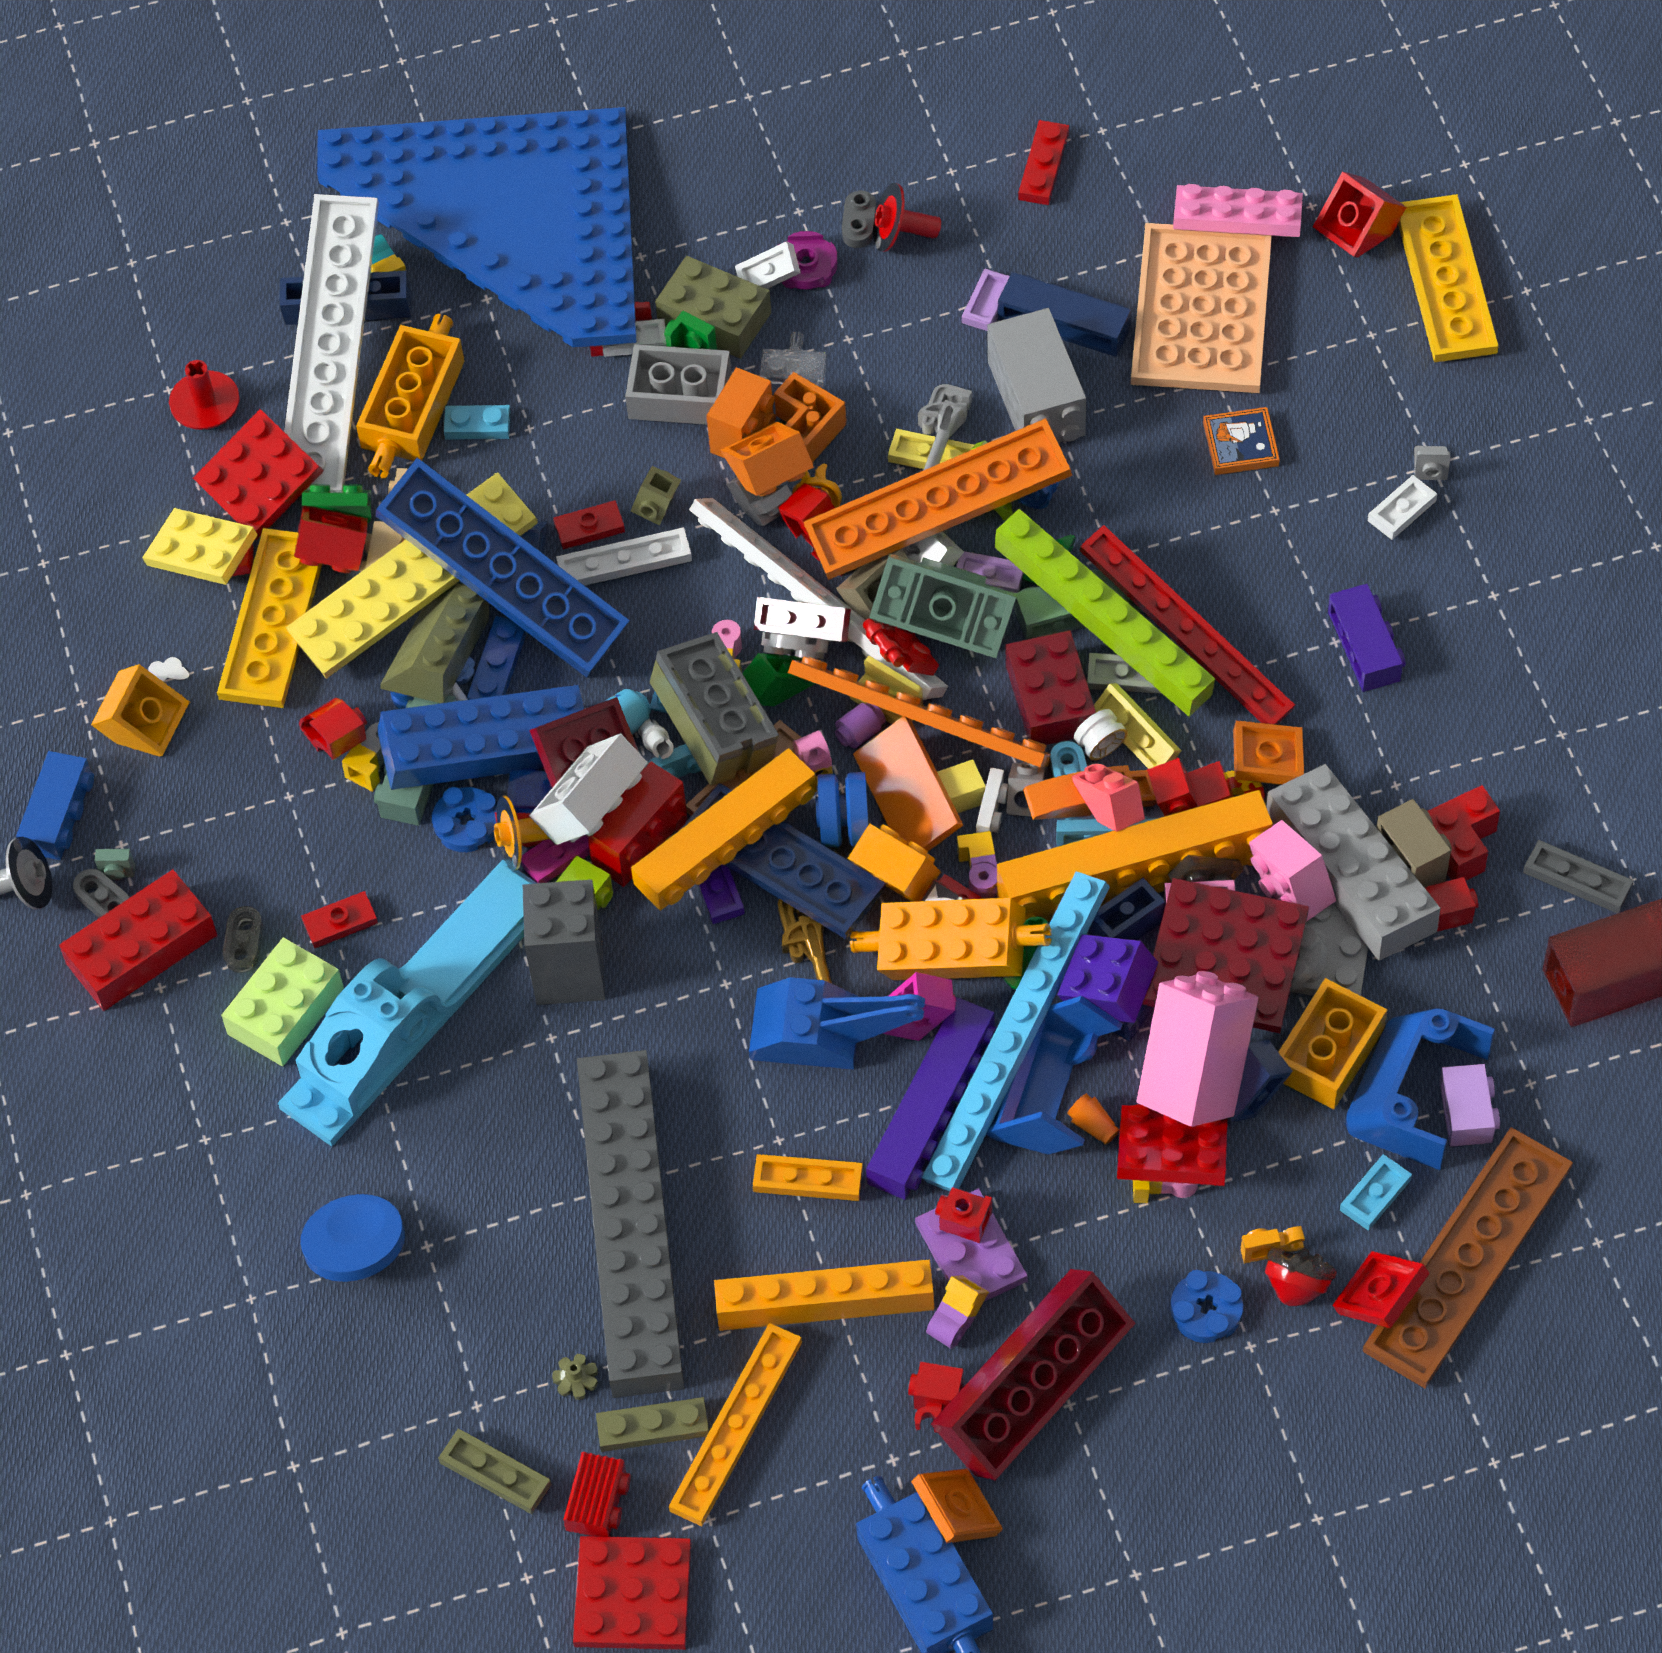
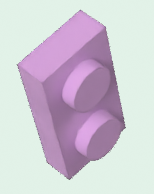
M964 551L957 563V568L985 576V584L1013 593L1020 591L1024 573L1008 559Z

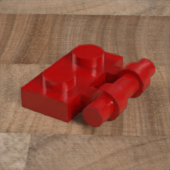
M870 618L863 622L866 637L873 645H878L880 654L885 661L892 663L895 667L903 665L907 672L934 676L939 664L930 654V649L919 641L914 632L886 623H876Z

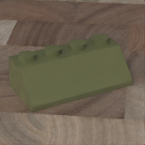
M456 583L423 607L380 684L381 689L437 703H444L489 621V603L465 584Z

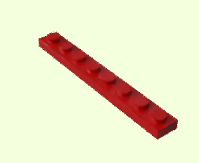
M1105 525L1099 528L1080 546L1079 551L1261 723L1277 725L1294 709L1295 704Z

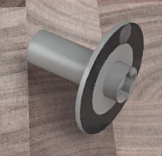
M22 836L14 838L7 847L6 868L0 870V895L15 891L18 898L29 908L36 910L44 908L50 902L53 889L48 862L40 848L31 839Z

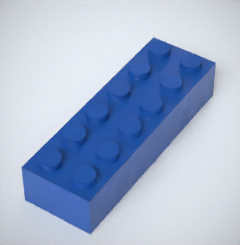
M565 686L382 711L377 732L391 790L543 769L544 766L529 730L583 710L584 705L579 686Z

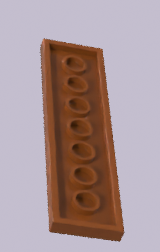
M1511 1127L1420 1261L1430 1274L1391 1329L1377 1325L1364 1344L1362 1352L1421 1387L1426 1388L1572 1169L1573 1162Z

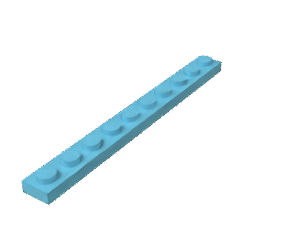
M1077 871L1075 872L1049 924L1052 936L1045 937L1052 939L1049 946L1041 945L1037 947L922 1176L927 1183L949 1192L952 1187L959 1189L1065 977L1081 935L1087 934L1110 888L1106 881Z

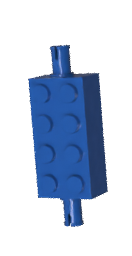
M882 1476L873 1477L874 1485L869 1479L862 1485V1490L866 1493L876 1513L856 1523L857 1539L921 1653H949L953 1650L956 1653H981L974 1639L993 1630V1613L953 1543H946L917 1492L895 1502Z

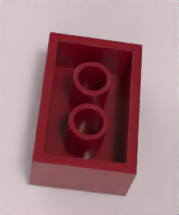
M1071 630L1006 644V668L1027 738L1045 745L1074 739V734L1078 727L1091 715L1095 714L1096 711Z

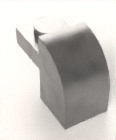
M738 477L726 484L742 510L759 526H765L780 516L779 507L792 495L787 485L778 486L777 490L769 495L756 496L745 490Z

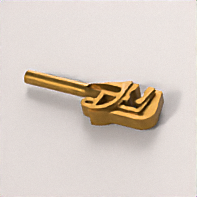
M779 899L778 912L784 931L782 937L783 954L790 953L791 960L794 963L802 962L805 955L813 964L817 980H825L832 984L825 959L824 926L810 917L803 916L804 913ZM795 912L799 918V921L797 922L795 921V917L793 914Z

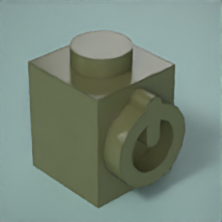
M652 466L639 489L630 512L660 526L671 506L681 479L673 476L668 471Z

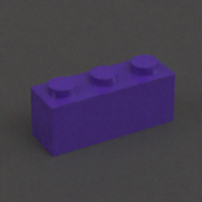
M1368 584L1330 594L1328 614L1362 692L1400 682L1402 668L1406 666L1403 651L1394 645V634L1389 621L1384 622L1382 618V607L1379 597L1376 594L1372 595Z

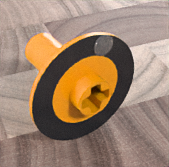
M507 796L499 798L497 804V823L494 825L495 840L498 847H501L507 866L510 870L515 871L519 869L521 864V843L550 838L531 818L518 820L514 806Z

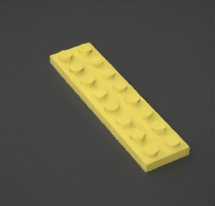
M498 472L467 494L468 497L519 536L538 523L534 514ZM404 540L286 628L327 679L460 580L409 541Z

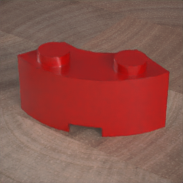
M803 483L779 507V511L796 538L802 535L813 548L814 546L803 522L835 509L826 491L821 488L816 489L806 483ZM814 549L810 554L820 562Z
M339 698L330 700L299 720L300 729L317 751L323 749L332 760L367 739L364 727L367 725V721L363 713L357 707L352 710Z

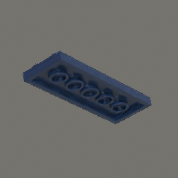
M719 783L682 828L732 790ZM784 821L777 825L773 824L763 832L757 842L751 845L747 844L737 852L732 861L725 864L728 868L844 939H847L886 890L885 882Z

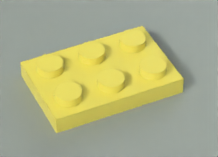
M174 508L142 558L147 566L226 585L258 534L252 526Z

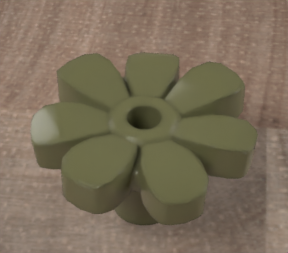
M576 1354L573 1361H570L567 1357L562 1358L558 1362L561 1370H555L552 1373L553 1383L559 1385L558 1393L565 1397L573 1391V1396L576 1400L585 1398V1388L592 1391L598 1384L597 1379L594 1378L598 1374L597 1366L595 1363L586 1365V1357L583 1354Z

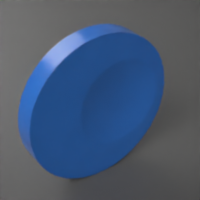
M349 1195L327 1203L309 1218L301 1234V1249L309 1268L320 1277L339 1282L356 1281L377 1274L394 1261L403 1247L405 1230L398 1210L389 1201L374 1195Z

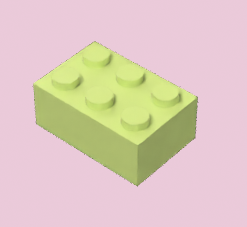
M283 937L221 1015L227 1034L283 1067L344 989L339 969Z

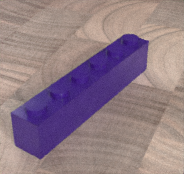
M956 997L955 1011L944 1019L866 1168L868 1185L906 1200L911 1189L917 1190L924 1171L921 1169L926 1160H931L939 1144L937 1139L941 1131L945 1132L954 1114L952 1110L956 1102L959 1103L968 1087L966 1083L970 1075H974L983 1057L981 1054L985 1046L989 1045L997 1029L995 1027L993 1011Z

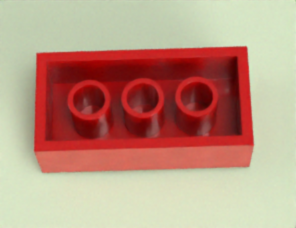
M172 869L59 944L66 965L101 1009L105 1011L216 937L217 932L210 913Z

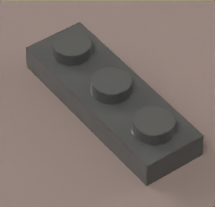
M1541 840L1537 841L1523 873L1617 914H1619L1634 882L1632 879Z

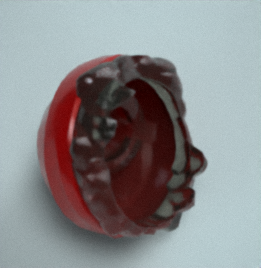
M1272 1248L1267 1255L1269 1260L1265 1273L1269 1277L1279 1300L1288 1306L1307 1304L1320 1294L1326 1293L1332 1280L1337 1275L1335 1267L1329 1265L1327 1261L1324 1262L1321 1255L1315 1254L1312 1256L1309 1254L1307 1248L1301 1249L1298 1253H1288L1282 1248Z

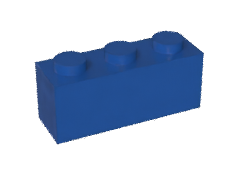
M52 751L47 753L16 838L22 836L31 839L40 848L45 858L61 860L64 850L69 849L71 846L74 823L76 820H80L84 808L83 799L86 792L91 791L94 783V773L90 770L87 758Z

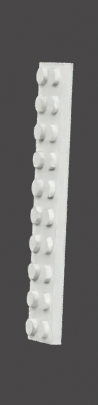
M314 194L284 432L324 470L312 484H329L330 490H343L379 202L378 198Z

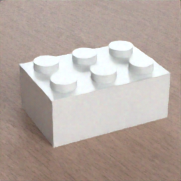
M621 733L590 745L576 759L529 817L556 845L569 840L575 842L585 834L591 836L603 825L604 822L601 820L606 813L612 812L621 804L623 792L626 789H631L641 780L642 775L640 772L648 762Z

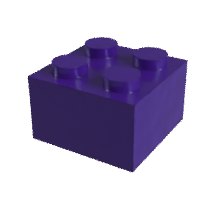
M1082 934L1057 995L1062 1001L1083 996L1118 1021L1135 1023L1158 961L1141 941Z

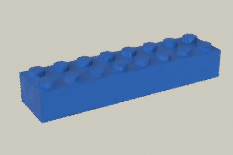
M419 458L415 459L376 509L377 518L586 678L630 621Z

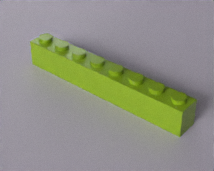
M1018 509L996 529L995 548L1187 716L1190 717L1212 696L1215 678L1023 511Z

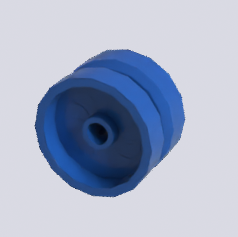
M865 772L848 773L845 777L846 794L839 795V781L835 774L818 775V796H815L817 828H820L821 844L828 849H837L841 846V827H848V839L852 848L856 846L868 827Z

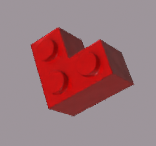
M1179 758L1147 769L1157 804L1164 816L1234 797L1228 775L1220 761L1188 773Z
M1483 785L1428 810L1434 828L1439 834H1444L1451 844L1452 851L1447 871L1451 880L1462 877L1468 880L1485 872L1488 850L1480 839L1497 832L1500 810Z

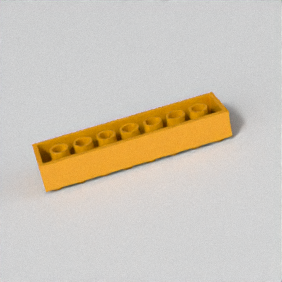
M1253 791L1126 827L1118 832H1108L997 864V898H1012L1026 908L1025 921L1031 917H1042L1047 921H1051L1076 871L1106 881L1110 888L1101 906L1142 878L1157 893L1165 890V883L1172 882V878L1196 882L1202 877L1213 874L1223 875L1234 868L1244 865L1253 866L1251 862L1253 854L1249 842L1271 828L1273 823L1260 791Z

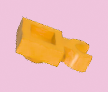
M1291 1227L1279 1233L1277 1229L1267 1230L1259 1228L1250 1231L1247 1235H1243L1241 1254L1244 1264L1279 1257V1252L1282 1251L1294 1252L1304 1249L1302 1241H1305L1302 1227Z

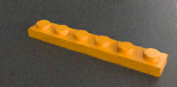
M771 1323L768 1324L669 1504V1512L701 1527L703 1526L802 1344L800 1336Z

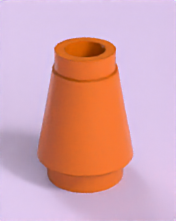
M1087 1093L1080 1097L1067 1113L1073 1118L1071 1121L1073 1124L1099 1141H1102L1105 1145L1110 1143L1120 1131L1096 1097L1091 1098Z

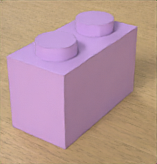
M1485 1064L1442 1068L1440 1089L1450 1147L1492 1143L1494 1131L1500 1129V1117L1498 1108H1492L1490 1098H1494L1495 1095L1494 1081L1492 1076L1487 1077Z

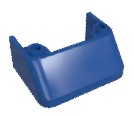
M1083 996L1050 1005L986 1136L999 1142L1047 1155L1082 1146L1085 1139L1055 1119L1073 1065L1090 1060L1097 1050L1096 1043L1098 1037L1121 1030L1122 1023Z
M1431 1009L1396 1016L1389 1020L1347 1112L1346 1128L1349 1134L1369 1144L1440 1170L1443 1165L1447 1139L1414 1127L1418 1119V1107L1412 1099L1398 1094V1089L1421 1038L1434 1043H1443L1488 1060L1495 1028L1444 1009Z

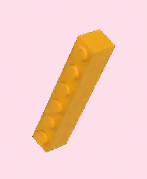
M789 748L633 865L631 870L634 885L659 911L667 905L677 903L683 897L684 892L695 884L703 883L710 873L721 864L725 865L732 861L737 852L747 844L751 845L757 842L763 832L773 824H780L794 808L800 804L808 803L813 798L815 792H817L815 773Z
M930 1260L714 1280L719 1331L765 1327L769 1323L785 1325L934 1310Z

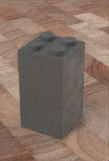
M593 880L523 884L524 942L536 1005L605 1000L603 939Z

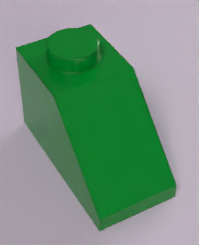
M765 653L757 654L742 674L761 706H776L815 684L788 673L792 660L802 661V657Z

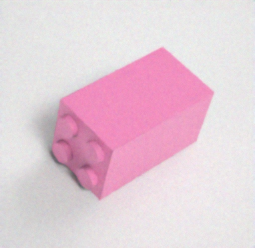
M1199 971L1197 975L1189 977L1176 976L1174 980L1160 982L1136 1101L1190 1127L1234 1116L1259 998L1246 992L1244 986L1236 983L1222 982L1217 980L1218 976L1216 974L1206 971Z

